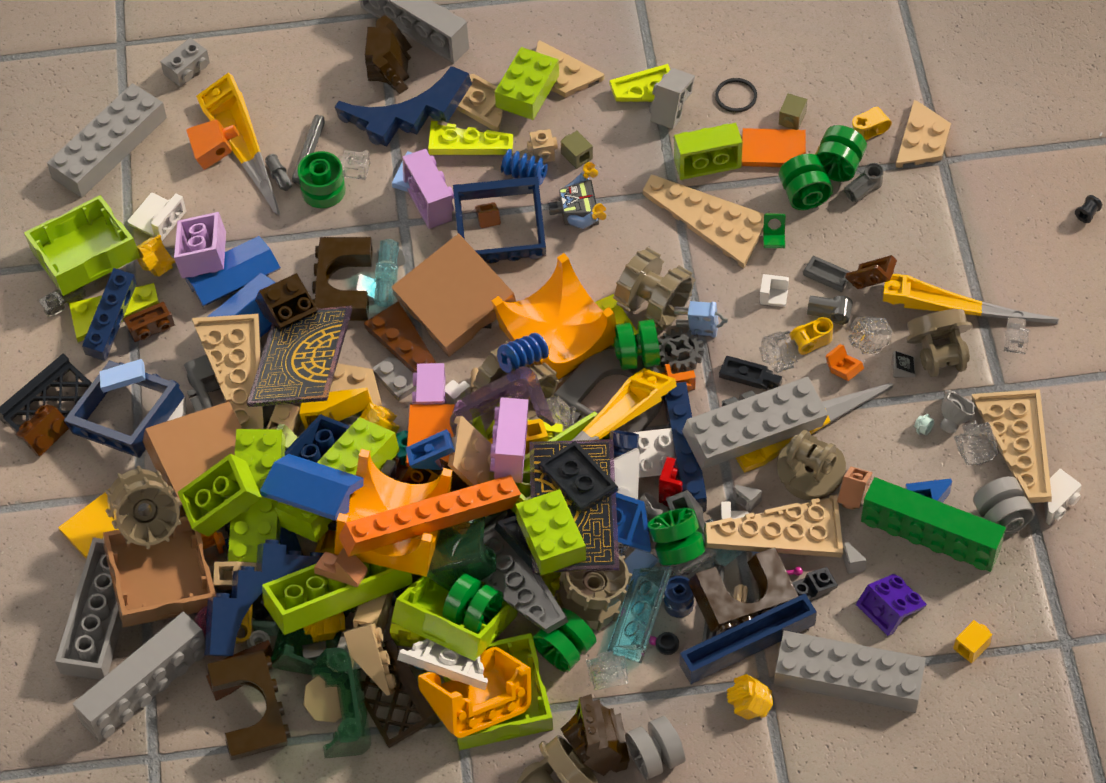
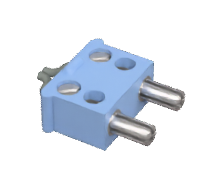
M690 301L689 308H674V314L688 315V320L677 319L676 327L690 328L691 335L697 334L715 338L717 337L718 328L722 327L724 323H728V319L717 312L716 302ZM718 316L720 317L721 320H723V321H721L720 324H719Z

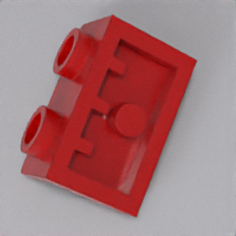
M671 457L666 458L659 478V503H663L667 507L669 505L666 498L681 493L683 484L682 481L676 480L679 469L676 468V459Z

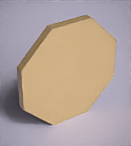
M319 673L305 685L303 706L315 721L335 723L350 711L352 690L341 675Z

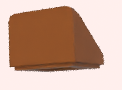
M495 202L475 206L481 228L501 224L499 209Z

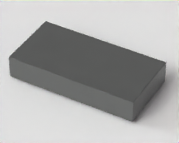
M813 255L805 267L803 275L842 292L849 282L845 275L850 271Z

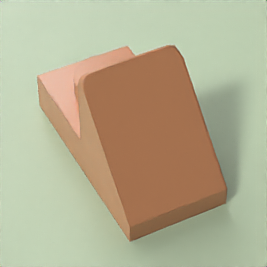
M343 548L339 555L324 552L315 565L314 571L317 575L358 587L367 574L368 568L356 555L348 557Z

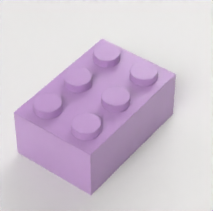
M427 149L403 156V181L409 183L410 189L407 188V191L428 229L452 221V212L454 211L452 199H454V193L450 186L447 187L443 172L438 171L434 156H430Z
M219 212L177 221L174 259L182 278L196 277L209 272L215 273L224 269L226 230Z
M501 398L500 407L495 406L490 471L494 472V479L511 475L515 483H522L528 423V399Z

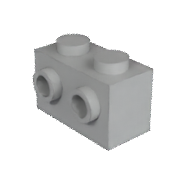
M192 38L186 40L160 61L163 74L179 87L190 81L194 75L205 69L210 63L207 50Z

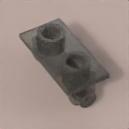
M80 287L63 296L59 290H56L38 301L43 306L47 317H54L66 310L65 303L69 306V303L83 300L86 296V291L83 287Z

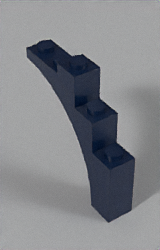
M450 66L443 77L431 88L402 103L381 107H364L338 101L335 105V110L342 122H350L356 125L359 129L367 132L369 140L373 144H381L387 147L399 128L406 133L411 132L417 135L429 116L436 121L441 120L448 123L472 85L469 73Z
M266 539L265 543L259 544L257 547L256 571H254L255 567L240 566V570L233 571L231 598L228 593H215V597L208 598L204 655L233 656L236 637L242 620L252 603L262 594V585L316 564L323 553L310 552V556H302V551H287L286 554V545H281L279 540Z

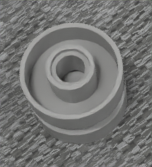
M1014 477L996 479L983 486L973 497V503L984 519L1006 527L1004 536L1024 528L1035 515L1028 499L1023 497L1024 492Z
M665 716L648 722L649 734L641 726L625 733L630 754L646 780L663 773L662 762L669 769H672L686 761L680 737Z

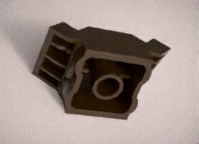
M385 14L376 20V27H367L365 46L368 81L387 83L397 93L401 94L408 89L404 81L410 78L407 70L408 61L411 59V56L407 51L412 46L397 25Z
M592 694L579 697L576 713L560 728L564 737L570 743L582 763L602 776H605L610 770L615 773L627 770L630 758L621 713L615 715L614 708H606L600 703V699L593 701Z

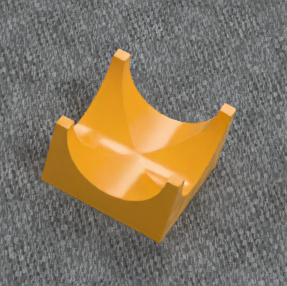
M565 253L557 257V265L550 279L531 296L511 303L502 301L499 296L491 300L499 327L510 341H515L531 333H538L544 338L549 349V355L546 359L541 358L538 362L534 361L533 364L542 365L546 363L557 372L555 376L558 380L576 369L590 356L612 345L614 337H616L615 325L617 323L614 312L610 307L603 311L593 301L580 283Z
M361 449L356 476L363 478V487L351 494L349 512L347 514L339 513L334 554L339 555L344 548L339 535L346 522L449 493L453 470L443 468L442 474L436 480L429 483H403L382 473L373 463L370 451ZM440 530L423 533V535L356 554V556L362 562L427 577Z

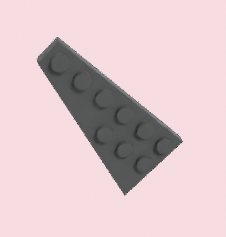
M496 522L443 552L446 558L470 576L480 580L483 586L489 585L503 593V601L547 634L568 623L565 614L540 574L536 575L494 529Z

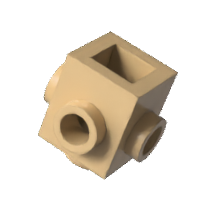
M550 129L530 132V141H527L528 153L535 156L536 163L540 158H543V163L555 161L554 150L558 149L556 137H552Z

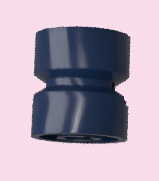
M611 430L609 436V445L612 446L609 449L610 460L638 448L639 434Z
M674 576L665 583L664 609L672 617L684 618L693 611L694 595L688 584L689 579L687 577Z

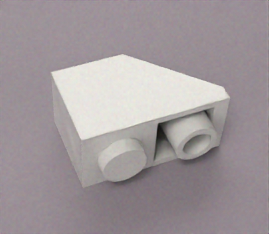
M1059 469L1050 478L1052 502H1043L1045 520L1048 525L1055 519L1059 521L1066 513V508L1069 505L1074 506L1081 497L1079 493L1082 485L1062 469Z

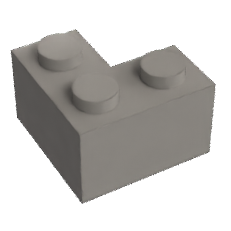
M672 68L667 74L663 75L661 81L657 82L653 88V95L655 97L649 109L651 122L671 129L679 123L684 102L692 94L695 75Z

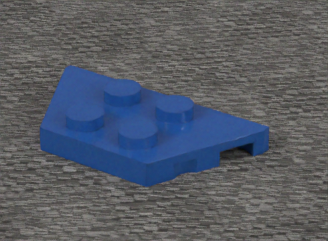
M615 492L611 495L614 542L651 554L645 502Z

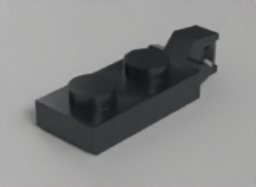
M731 356L725 357L719 372V378L759 389H774L782 385V376L773 374V371L769 370L768 366Z

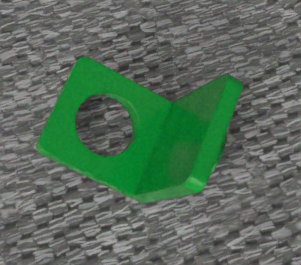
M764 214V248H785V214ZM778 219L781 225L777 229H771L768 226L769 221Z

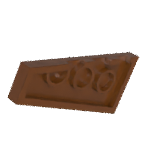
M399 301L364 322L365 329L412 373H417V364L436 363Z

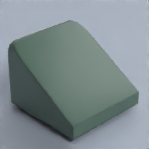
M255 619L252 621L254 631L261 630L269 636H278L279 626L275 620Z

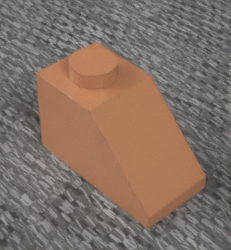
M851 466L843 477L837 502L842 503V506L847 509L854 510L855 508H860L873 472Z

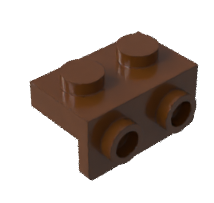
M890 255L859 264L858 270L846 273L845 278L857 290L888 282L894 273L897 259Z
M164 301L123 318L134 342L145 340L151 335L167 331L170 327L175 326L173 316L168 311Z
M48 404L38 408L35 412L36 415L24 422L15 434L18 438L24 440L36 456L39 457L69 429L64 422L65 417L55 406Z

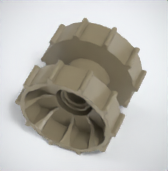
M646 247L645 250L637 251L636 255L625 265L624 271L616 282L617 286L613 299L617 301L616 305L628 312L640 308L645 300L648 301L647 312L644 317L648 320L653 319L655 327L662 331L663 328L671 327L672 323L679 316L674 314V308L686 306L689 298L692 296L691 293L696 279L692 277V272L680 265L672 270L669 269L668 273L661 277L660 273L664 263L660 258L661 254Z
M498 348L491 351L483 364L478 367L479 371L473 382V385L478 389L476 393L487 402L490 400L500 401L503 396H505L504 398L528 399V420H531L539 413L541 414L544 407L554 397L553 394L557 384L560 382L555 376L557 372L546 363H543L542 365L533 364L529 369H527L529 366L527 364L523 368L519 367L518 370L506 373L498 363Z
M137 466L136 469L122 475L117 473L118 478L113 482L109 490H105L108 496V509H106L108 517H113L112 525L114 529H119L127 544L132 542L137 545L146 546L147 549H150L151 545L158 544L164 540L169 542L170 539L168 537L174 532L177 525L182 524L179 519V505H181L178 497L174 498L173 488L168 486L162 479L159 471L152 472ZM143 503L149 504V506H148V508H147L146 510H144V511H139V510H138V507H139L141 504H143Z
M615 551L614 565L569 566L562 569L559 579L560 587L554 595L560 608H566L574 612L587 623L591 630L597 629L598 632L612 621L617 622L620 613L619 607L623 604L627 593L626 587L630 584L632 573H629L624 561L625 556H620Z

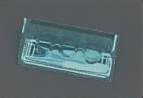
M671 566L634 569L607 649L609 653L642 663L672 572Z

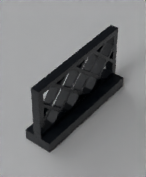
M62 353L0 406V421L10 426L17 433L21 425H16L12 419L17 415H26V421H28L29 415H36V410H30V404L33 401H43V405H46V401H59L58 410L66 418L71 410H61L62 401H75L76 405L82 397L78 396V387L89 388L92 382L73 366L69 358ZM71 371L76 376V382H63V376ZM50 387H59V396H46V390ZM62 387H75V396H62Z

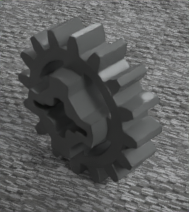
M680 328L679 332L676 333L674 329H671L670 335L663 333V339H658L662 368L665 367V364H670L671 371L676 369V372L680 373L682 369L686 372L689 371V367L696 369L697 363L701 364L702 356H704L703 342L698 341L697 334L691 336V330L683 333V328Z

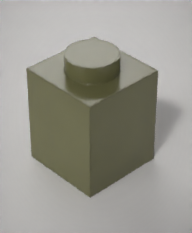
M788 93L779 111V125L799 130L807 112L808 99Z
M578 131L566 135L560 141L561 154L576 169L593 159V146Z

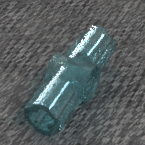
M391 239L380 241L378 263L376 262L374 304L380 307H388L393 304L394 294L391 286L397 282L398 277L397 258L399 242Z

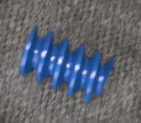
M509 148L502 160L501 173L504 172L506 176L512 174L513 178H518L519 176L520 178L538 176L539 185H541L548 169L547 164L543 165V158H540L536 163L535 156L527 160V153H524L522 158H520V152L516 151L514 156H512V149Z
M531 333L515 341L502 344L497 350L498 363L506 373L518 370L519 367L523 368L527 364L531 365L534 361H540L541 358L546 359L549 355L547 343L538 333Z

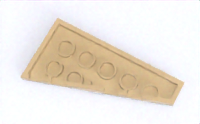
M652 174L643 189V195L661 209L665 208L672 213V217L678 221H683L687 224V228L709 244L720 248L724 255L728 258L732 257L738 262L739 266L743 269L745 268L763 233V213Z
M247 314L192 318L225 401L230 402L242 429H264L263 400L252 401L261 372L259 315Z
M1040 389L972 394L973 403L1029 503L1052 502Z
M837 494L830 495L829 498L822 500L817 498L804 504L794 503L767 509L764 513L755 515L754 513H749L737 519L727 518L706 523L704 526L705 548L762 552L775 547L777 552L782 554L841 558L843 555L839 505L837 502L838 496Z

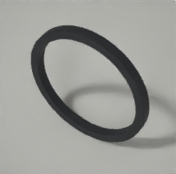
M730 78L718 85L715 98L718 105L726 111L744 112L756 103L757 90L751 82L745 79ZM728 83H744L752 89L754 98L745 107L731 108L720 101L718 95L720 89Z

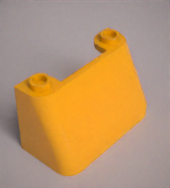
M495 646L485 650L480 655V661L484 667L483 676L488 679L485 691L453 680L441 684L440 676L434 672L419 675L418 686L420 692L448 731L458 738H463L527 711L531 704V668Z

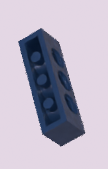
M113 268L82 345L85 355L103 361L107 360L137 285L134 274Z

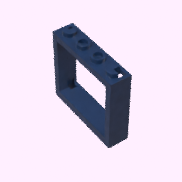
M538 176L453 185L457 232L464 239L461 201L533 194L538 244L475 250L485 262L497 263L499 260L507 259L509 261H518L521 258L527 257L539 259L542 256H546Z
M109 360L102 371L123 365L124 363H116ZM99 373L64 419V422L74 435L140 458L146 450L143 443L145 428L167 422L185 396L176 381L163 379L157 374L145 373V380L134 384L163 394L134 433L129 436L87 420L108 393H103L100 388Z

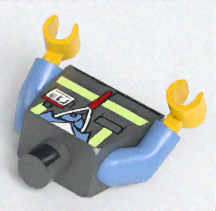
M587 162L583 166L585 173L582 172L572 182L559 190V201L548 203L549 214H562L565 225L585 229L590 225H598L599 219H606V214L603 212L606 211V207L601 203L597 204L592 180H589V177L595 178L598 175V170L595 169V164L592 162Z

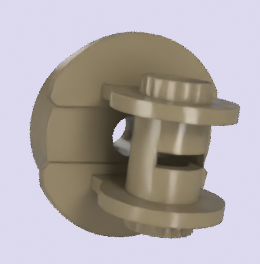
M963 309L939 311L915 318L907 323L910 334L906 338L907 343H922L923 349L920 351L921 363L924 370H927L931 377H937L939 368L946 367V365H955L959 372L966 370L970 355L968 346L962 340L960 334L970 330L973 326L971 322H967ZM950 339V344L934 346L933 340Z
M803 430L799 435H795L781 450L777 460V472L781 482L794 496L804 500L823 499L833 493L841 484L846 472V462L842 451L836 448V445L819 441L817 437L810 436L809 431ZM813 469L814 471L813 473L807 472V470Z
M557 735L549 743L542 741L539 744L540 751L545 758L541 762L537 761L526 767L517 783H555L550 776L555 771L562 783H598L591 768L582 763L570 743L560 735Z

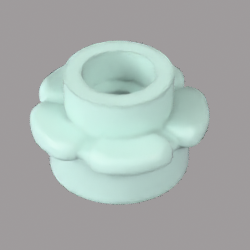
M929 414L919 416L914 425L917 434L928 435L933 428L934 419L930 418Z

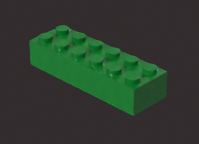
M873 478L863 502L861 522L867 526L879 528L892 536L902 537L912 544L928 547L935 553L946 554L956 561H964L974 565L979 570L991 572L1001 551L1006 530L1005 526L882 479Z

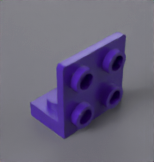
M892 574L868 584L855 605L887 636L894 634L904 617L924 609L927 604L901 577Z

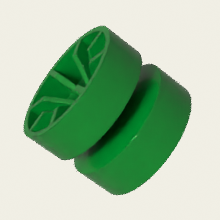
M833 125L825 131L815 155L820 158L829 179L837 182H846L854 177L859 162L862 160L867 149V143L864 137L856 130L843 125Z
M318 151L308 154L300 161L298 177L304 201L308 205L320 209L330 208L338 204L346 192L342 164L339 158L330 152Z
M815 154L795 156L785 162L779 170L780 181L786 190L791 206L796 210L816 208L825 203L833 193V187L825 173L824 166L820 158Z
M653 319L638 321V334L634 335L630 323L615 325L616 358L620 361L622 371L637 369L638 356H641L645 368L660 365L659 344Z
M681 508L667 511L654 517L648 523L651 538L654 542H657L655 551L658 561L662 565H677L691 561L702 555L706 550L702 533L697 531L699 523L693 509Z
M464 574L454 583L448 593L443 606V618L459 626L464 624V628L479 634L481 625H487L500 612L503 603V593L489 585L482 587L480 580Z
M561 608L568 623L549 634L540 629L533 636V641L538 652L550 664L560 671L569 672L580 661V655H585L596 644L597 640L595 634L583 619L574 612Z

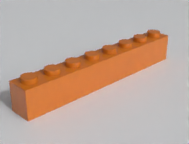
M508 475L346 522L339 535V539L348 557L417 537L423 535V533L434 532L511 509L521 493L512 476Z

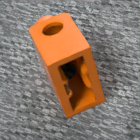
M212 120L186 129L195 159L204 170L230 154L232 148L229 140L239 136L234 124L224 128L218 120Z

